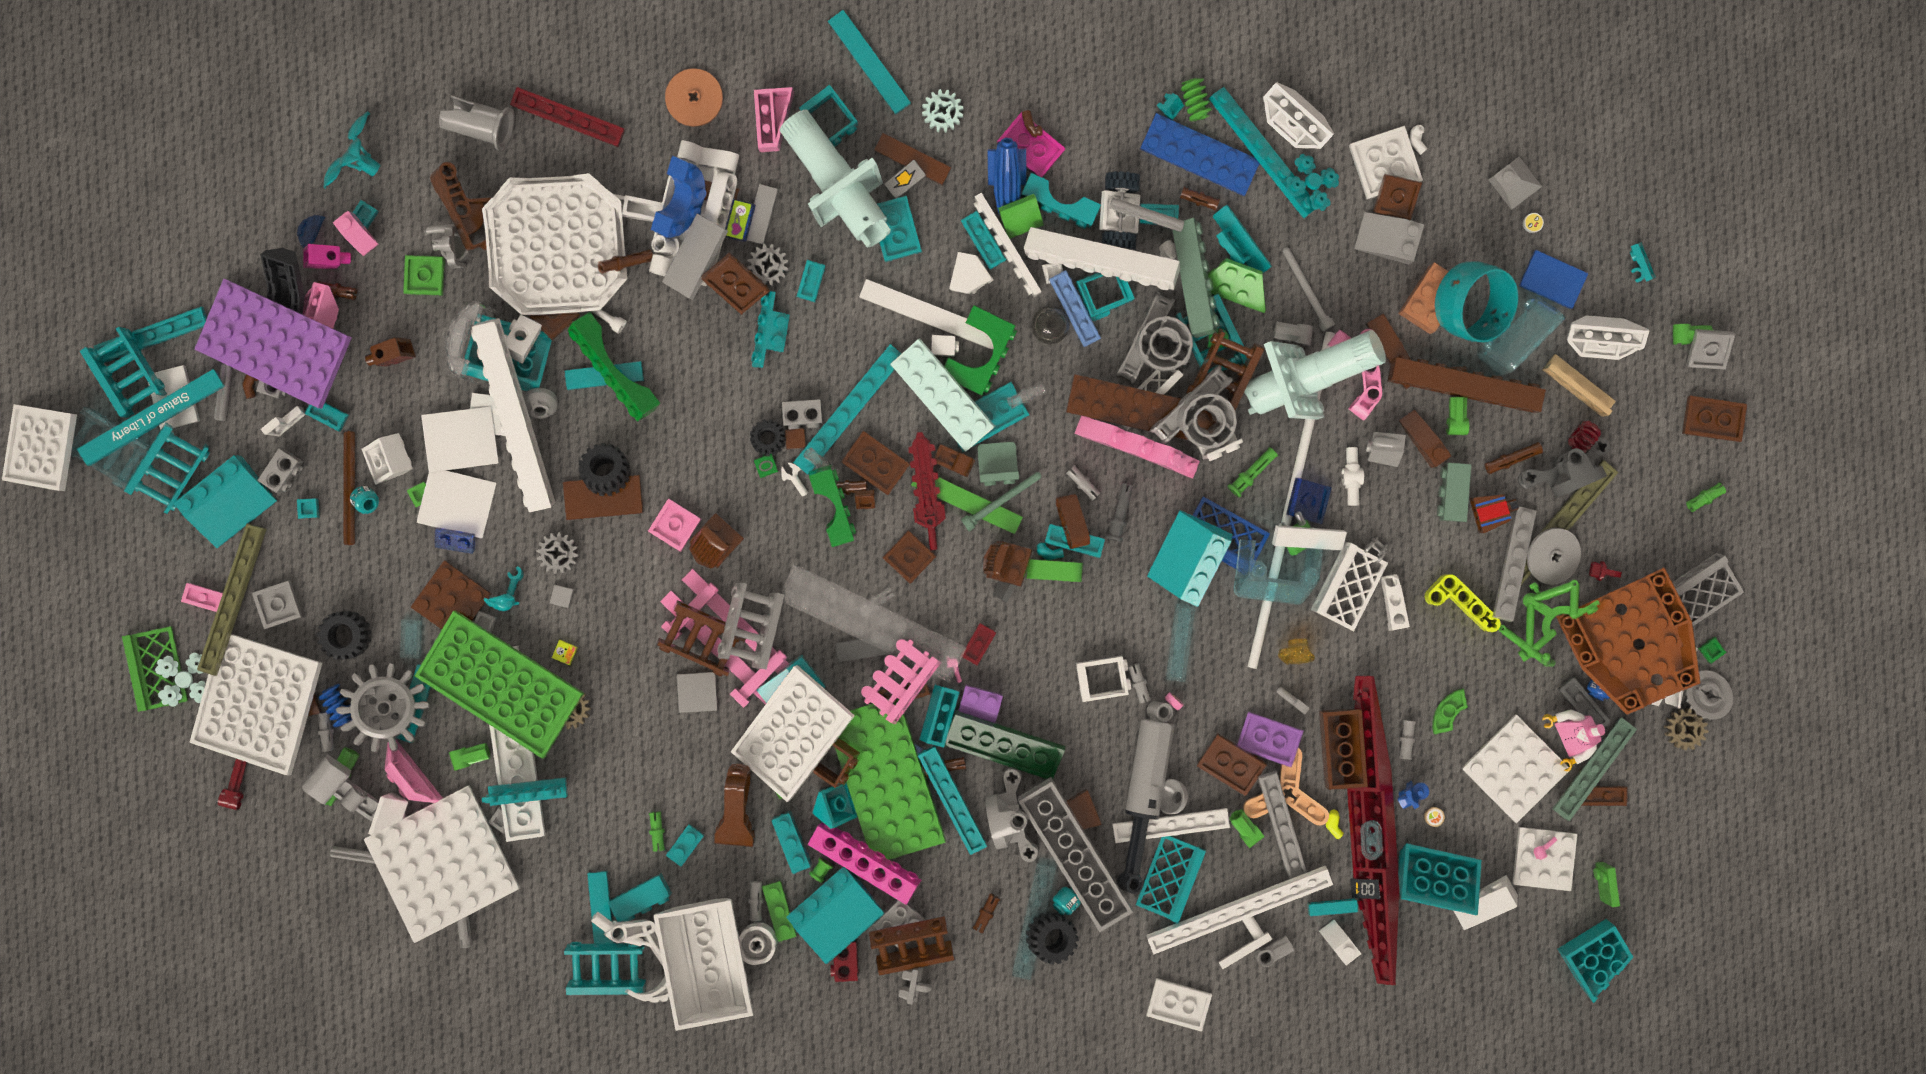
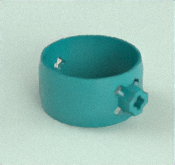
M1479 261L1460 263L1444 276L1438 287L1435 298L1437 320L1446 331L1456 337L1471 342L1492 341L1502 333L1507 332L1511 327L1510 324L1515 316L1518 305L1517 285L1509 273L1497 266ZM1487 274L1490 284L1488 304L1481 318L1473 326L1466 329L1463 322V306L1466 296L1472 285L1480 277ZM1454 281H1460L1459 284H1453Z

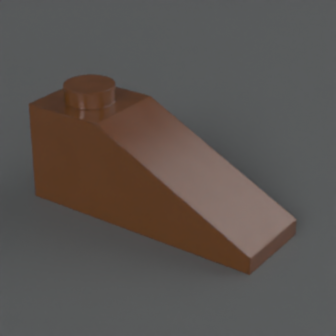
M1415 410L1399 420L1430 468L1437 467L1451 457V454L1439 437Z

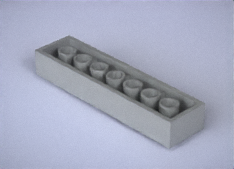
M1052 777L1020 795L1018 802L1099 932L1133 913L1130 903Z

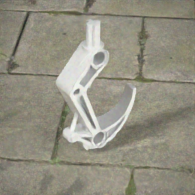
M599 912L592 917L591 922L605 931L604 935L616 943L625 942L637 946H649L663 966L656 926L652 921L640 919L611 922ZM616 928H620V935L614 938L613 931ZM665 976L661 983L649 992L636 993L629 989L625 991L636 999L654 1003L659 1000L665 1002L669 998Z

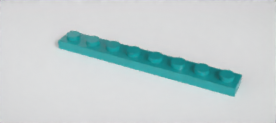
M1225 87L1211 95L1208 99L1300 215L1305 218L1315 209L1311 206L1310 194L1304 189L1305 193L1303 195L1293 197L1286 190V179L1288 177L1294 178V174Z
M891 344L887 347L793 462L795 465L809 475V471L815 468L895 369L891 366V363L902 353Z

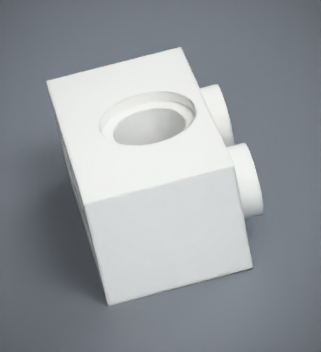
M520 315L518 320H513L509 328L511 332L508 336L505 335L512 359L523 364L541 332V324L523 315ZM522 336L524 340H517L515 337Z

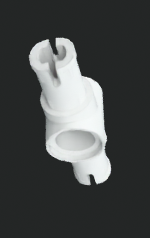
M1348 447L1346 448L1347 465L1342 469V474H1344L1342 484L1347 489L1348 506L1359 505V488L1364 483V470L1358 464V448Z

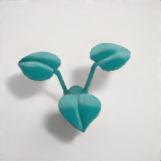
M368 111L360 116L350 127L348 139H352L353 142L349 145L343 156L336 159L327 169L323 186L325 189L337 178L341 168L344 166L355 168L358 171L363 170L370 176H374L377 173L380 163L371 158V154L361 145V140L357 138L365 126L367 116L370 114Z

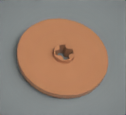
M687 69L679 72L671 79L666 88L665 102L668 111L676 121L686 126L698 127L708 124L718 115L723 103V93L720 84L710 73L701 69ZM697 93L698 101L693 100L691 102L690 94L695 95Z

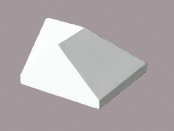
M393 792L381 796L368 834L373 835L406 818L405 810L408 801Z

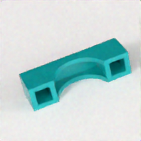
M1033 173L1030 174L1021 194L1023 198L1034 194L1038 205L1042 206L1041 209L1043 211L1058 213L1059 218L1065 221L1071 219L1082 229L1087 227L1091 229L1101 204L1086 197H1083L1074 204L1059 203L1050 194L1049 181Z

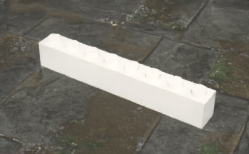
M1030 227L1024 246L1026 256L1033 260L1042 259L1050 264L1060 263L1068 268L1074 269L1077 267L1089 273L1099 272L1106 277L1116 276L1124 281L1133 280L1145 286L1155 285L1162 290H1174L1180 271V261L1032 227Z

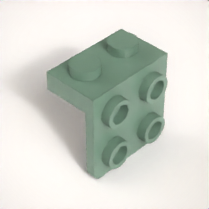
M1014 442L980 444L978 446L980 483H984L985 486H993L998 481H1004L1005 485L1015 484V480H1019L1016 445Z

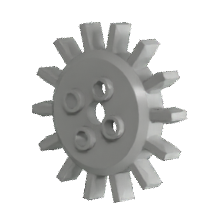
M389 663L386 677H378V670L372 664L369 665L370 680L364 682L359 675L355 673L352 675L353 681L359 685L355 693L348 689H341L340 693L344 697L352 699L351 706H341L336 708V712L343 715L351 713L353 720L345 723L341 730L347 732L354 727L360 730V733L354 739L353 743L359 746L366 736H370L373 738L371 751L377 753L380 748V740L388 739L389 747L394 752L398 749L395 740L396 736L403 734L406 740L410 742L415 740L413 734L407 730L411 723L420 727L426 726L424 720L414 716L416 709L430 708V704L424 701L415 702L414 695L421 693L425 687L423 684L416 685L412 689L406 686V683L412 678L413 673L411 671H406L402 678L397 680L393 678L395 665ZM392 694H395L397 697L395 701H390ZM372 698L377 699V702L374 705L370 704V700ZM382 703H387L390 707L386 714L379 712V706ZM395 713L399 714V718L397 720H393L392 718L393 714ZM379 717V722L373 723V718Z

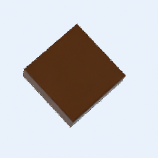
M805 429L785 430L786 449L806 448Z
M874 490L855 491L856 509L875 508Z

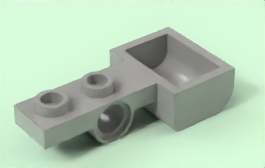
M327 754L303 781L302 789L324 805L332 796H335L341 800V804L351 812L357 811L370 821H373L379 800L348 780L351 770Z

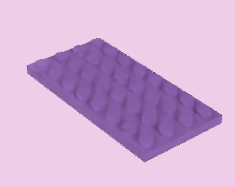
M223 279L195 350L316 408L322 409L352 337L232 281Z

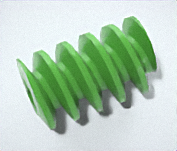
M1194 78L1181 83V85H1184L1181 91L1186 92L1183 98L1188 100L1185 102V106L1190 107L1187 113L1192 114L1189 117L1191 122L1208 118L1210 115H1207V113L1212 110V108L1205 107L1210 101L1203 99L1208 96V93L1201 92L1206 88V86L1200 85L1204 78Z

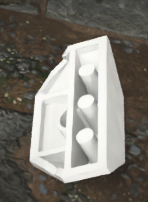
M1276 82L1263 97L1267 123L1295 148L1321 149L1333 136L1334 132L1325 117L1297 91Z
M1586 315L1571 323L1567 341L1580 357L1619 360L1645 347L1649 329L1622 318Z

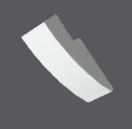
M613 194L621 201L622 217L653 222L656 211L661 209V202Z

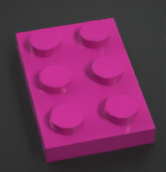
M1021 112L998 139L997 144L1004 138L1013 139L1017 143L1018 149H1026V168L1043 178L1066 148L1043 129L1042 136L1032 137L1024 126Z

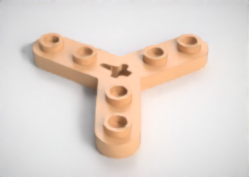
M1298 748L1292 767L1283 764L1280 767L1279 781L1282 790H1289L1291 788V793L1296 797V799L1287 796L1285 798L1286 804L1312 823L1324 825L1329 819L1328 811L1299 789L1302 752ZM1262 793L1246 800L1243 804V811L1248 817L1258 818L1268 813Z

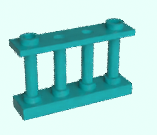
M1219 294L1213 296L1216 301L1214 312L1217 314L1220 326L1217 328L1225 330L1229 340L1243 345ZM1181 313L1176 314V319L1186 326L1189 324L1188 316L1183 318ZM1192 336V352L1201 368L1204 362L1203 359H1205L1210 348L1200 352L1195 342L1206 336L1199 338ZM1227 347L1218 348L1217 352H1219V351H1221V350H1223V349H1225V348H1227ZM1235 351L1234 357L1228 360L1238 365H1244L1247 358L1244 354ZM1221 366V370H1222V371H1224V370L1227 369V368Z
M117 327L116 330L120 335L118 338L98 350L85 347L80 350V353L118 415L129 418L134 415L132 410L134 404L154 392L156 395L165 396L167 393L164 389V383L161 379L157 378L134 341L135 336L132 331L127 328ZM125 343L130 353L111 365L105 366L101 360L102 356ZM135 360L140 369L120 382H115L112 378V373ZM145 376L150 386L126 399L121 393L123 392L122 389Z
M165 422L124 487V492L131 495L133 491L138 492L139 490L165 504L164 513L168 514L170 510H175L174 502L177 501V498L201 461L205 462L210 452H208L209 446L204 444L202 449H199L175 436L174 432H172L173 426ZM170 441L197 457L190 466L164 452V449L161 448L164 442L168 443ZM154 458H161L187 473L182 481L179 482L153 468L151 463ZM150 474L176 488L172 497L169 498L144 485L143 481H141L143 475L148 476Z
M581 942L567 944L564 955H572L573 979L569 980L566 986V995H626L625 991L627 989L636 993H644L646 979H640L638 976V954H642L645 945L637 946L629 943L581 944ZM611 954L612 978L610 980H602L600 978L599 955ZM618 954H630L631 978L629 980H621L619 978ZM580 955H591V980H583L581 978Z

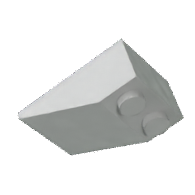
M1364 212L1354 249L1409 265L1414 262L1424 224L1407 219Z

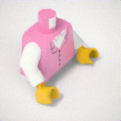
M1574 710L1556 713L1555 716L1546 714L1542 717V720L1549 719L1551 721L1544 724L1545 728H1551L1553 722H1556L1555 726L1569 757H1573L1572 759H1563L1560 765L1564 762L1569 763L1570 767L1564 769L1566 772L1571 770L1573 764H1579L1589 759L1597 749L1596 744L1601 742V736L1605 734V728L1602 724L1595 725L1591 716H1584Z

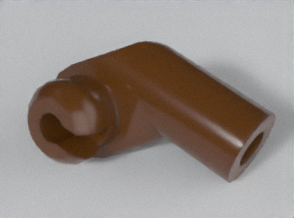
M1023 111L1024 126L1030 135L1034 138L1042 136V127L1040 125L1034 126L1031 111Z
M247 374L242 386L246 399L256 397L253 383L258 381V379Z

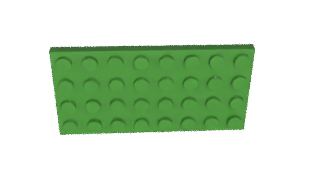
M457 611L452 612L415 674L416 678L542 759L548 754L584 694L573 685Z
M897 698L893 704L896 705L899 699ZM872 703L850 710L855 716L838 738L860 752L857 758L859 762L848 773L850 777L846 783L866 843L870 849L881 852L885 858L890 860L945 843L946 838L905 713L896 724H892L886 720L888 715L882 716L879 714L881 709ZM836 749L843 769L849 757Z

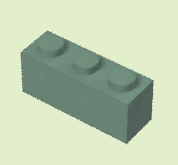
M1444 463V467H1441L1440 477L1443 478V483L1439 487L1441 505H1438L1437 516H1440L1441 521L1467 522L1471 464Z

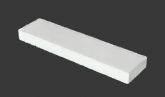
M1276 525L1272 544L1284 547L1343 550L1347 532L1335 529Z

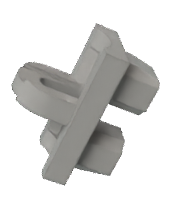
M924 967L903 971L902 979L911 982L910 987L901 986L899 997L907 1000V1004L912 1005L913 1002L918 1001L919 991L930 992L932 990L931 984L921 982Z

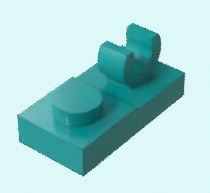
M1642 242L1631 246V257L1634 262L1637 261L1640 267L1632 269L1631 272L1639 271L1641 273V277L1635 281L1640 282L1645 279L1647 282L1656 278Z

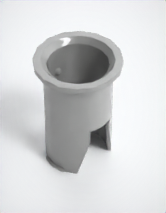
M451 95L454 109L453 111H440V128L494 144L495 149L498 151H502L507 147L515 123V114L512 108L506 107L504 110H500Z

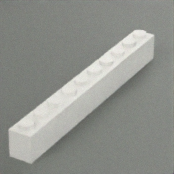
M500 319L476 323L472 326L471 335L478 345L477 354L484 365L483 374L490 384V396L494 397L495 412L501 420V432L505 434L507 439V451L511 452L513 470L517 471V483L524 494L523 503L525 507H528L529 512L551 508L555 503V499Z

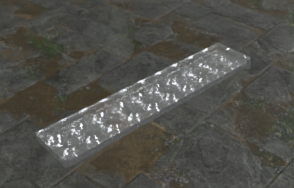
M795 564L780 593L784 594V603L895 657L901 652L896 647L897 641L903 639L908 642L911 639L914 642L912 646L921 653L927 651L930 654L928 656L929 659L933 656L941 662L933 675L949 683L967 647ZM906 655L902 659L912 665L916 664Z

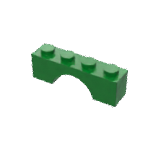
M831 465L809 471L814 494L828 497L836 508L833 519L826 524L831 546L835 547L854 541L856 530L854 524L849 523L848 517L851 515L848 505L844 506L842 501L845 498L842 487L838 488L836 483L839 480L836 469L832 470Z

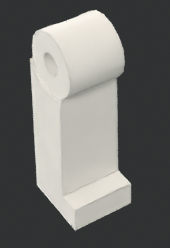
M1397 574L1381 577L1389 631L1410 627L1403 592Z

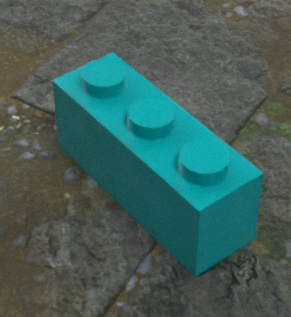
M934 685L919 740L940 747L945 746L959 691Z
M791 810L773 817L771 821L792 874L810 868L812 862Z
M662 873L611 899L608 905L617 922L631 921L635 918V914L639 912L644 914L650 911L652 905L656 903L661 905L669 901L668 897L672 892Z

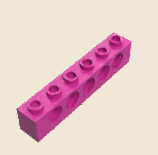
M823 822L817 826L808 843L815 850L905 905L910 901L921 882V879L915 873L901 868L899 863L888 860L881 852L874 851L866 843L852 838L848 832L841 831L836 827L830 829ZM830 838H833L836 841V844L832 843L830 841ZM846 848L851 849L852 854L848 853ZM862 858H866L869 864L865 863ZM879 868H882L885 871V874L881 873L879 871ZM895 878L900 879L902 884L897 883Z

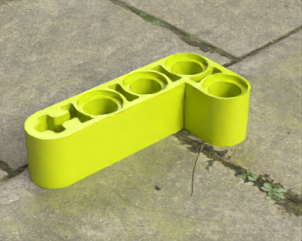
M1442 575L1425 592V600L1430 605H1441L1450 598L1484 631L1495 632L1500 628V619L1492 617L1493 612L1454 575ZM1447 578L1452 580L1450 588H1447L1444 584ZM1436 591L1439 598L1436 602H1433L1431 595ZM1461 591L1466 595L1465 600L1462 602L1458 598ZM1474 605L1479 606V612L1476 615L1472 612ZM1485 617L1488 620H1492V627L1487 626L1489 623L1485 619L1481 618Z

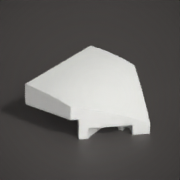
M958 252L949 288L951 291L975 294L982 286L993 281L992 276L988 273L983 261L978 256Z

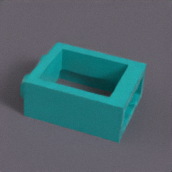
M828 85L799 107L800 111L806 109L811 114L832 98L850 121L847 126L829 138L833 146L836 147L841 143L842 137L846 134L850 136L857 130L858 121L833 88Z

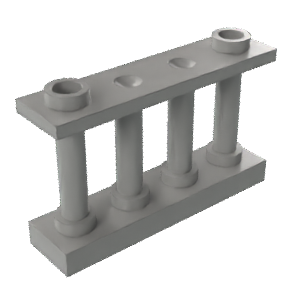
M736 583L731 592L732 600L722 641L718 646L717 658L729 659L730 655L752 660L753 668L767 670L784 594L769 593V596L766 597L746 591V583ZM743 599L765 604L764 615L742 610ZM739 617L761 623L760 633L756 634L738 629ZM734 636L756 641V651L752 653L732 647Z

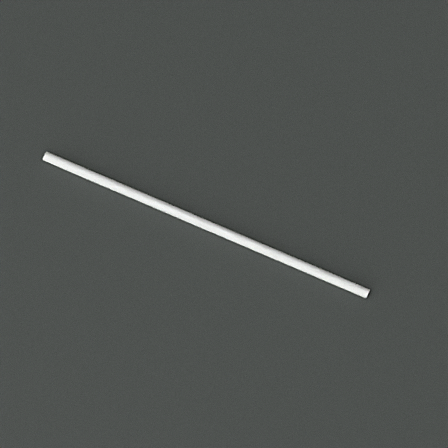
M1325 332L1322 350L1330 347L1327 344L1335 336V333ZM1322 390L1318 391V396H1317V397H1318L1319 401H1320V396H1321ZM1305 419L1281 521L1285 522L1286 526L1291 525L1315 419ZM1275 546L1247 666L1257 669L1285 550L1284 546Z

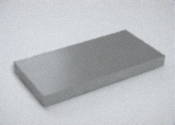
M696 214L662 282L693 300L703 282L701 276L709 270L728 231L707 218Z

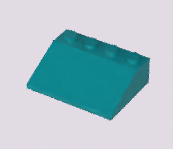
M477 313L474 325L496 318ZM500 320L504 335L508 336L511 332L509 330L511 323ZM542 331L523 364L512 359L520 388L523 391L540 387L552 342ZM471 335L461 374L488 381L483 374V362L477 354V342L473 340ZM522 336L515 337L517 340H524Z
M233 455L174 502V505L216 548H219L242 530L247 523L252 522L277 502V500L265 485L257 481L259 477L242 456Z
M1179 510L1147 577L1178 598L1198 607L1232 541V534Z
M1406 843L1399 851L1398 877L1400 899L1477 916L1482 860Z
M842 867L787 916V919L822 961L828 964L885 913L855 873Z

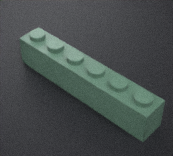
M1194 218L1183 220L1184 227L1182 231L1173 230L1177 259L1180 261V275L1190 332L1192 336L1199 338L1217 332V327L1220 326L1218 316L1214 312L1216 301L1211 295L1213 284L1211 278H1208L1207 273L1210 267L1208 260H1205L1204 256L1206 246L1204 241L1201 240V234H1203L1202 225Z

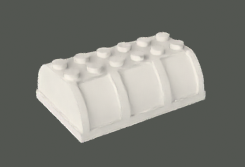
M713 899L677 906L654 914L675 1030L753 1016V1007L732 899Z

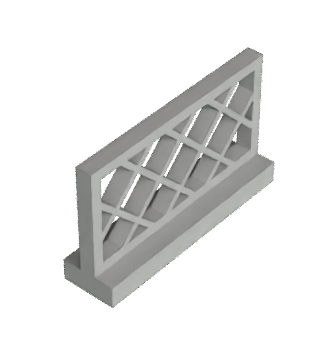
M1715 553L1672 582L1682 602L1691 603L1689 616L1693 626L1744 593L1727 563L1729 561L1725 555ZM1721 568L1725 570L1724 580L1716 578L1717 571ZM1705 579H1710L1708 590L1700 589L1701 582ZM1715 581L1723 582L1720 593L1713 592ZM1728 583L1733 584L1737 590L1731 595L1725 594ZM1688 590H1694L1692 601L1684 600L1685 593ZM1699 591L1707 593L1705 603L1697 602ZM1712 594L1720 595L1716 605H1709ZM1696 605L1704 606L1703 612L1699 616L1693 615Z

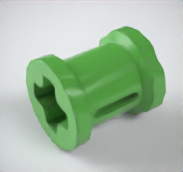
M819 857V862L813 871L809 872V875L823 883L824 877L834 866L824 858Z

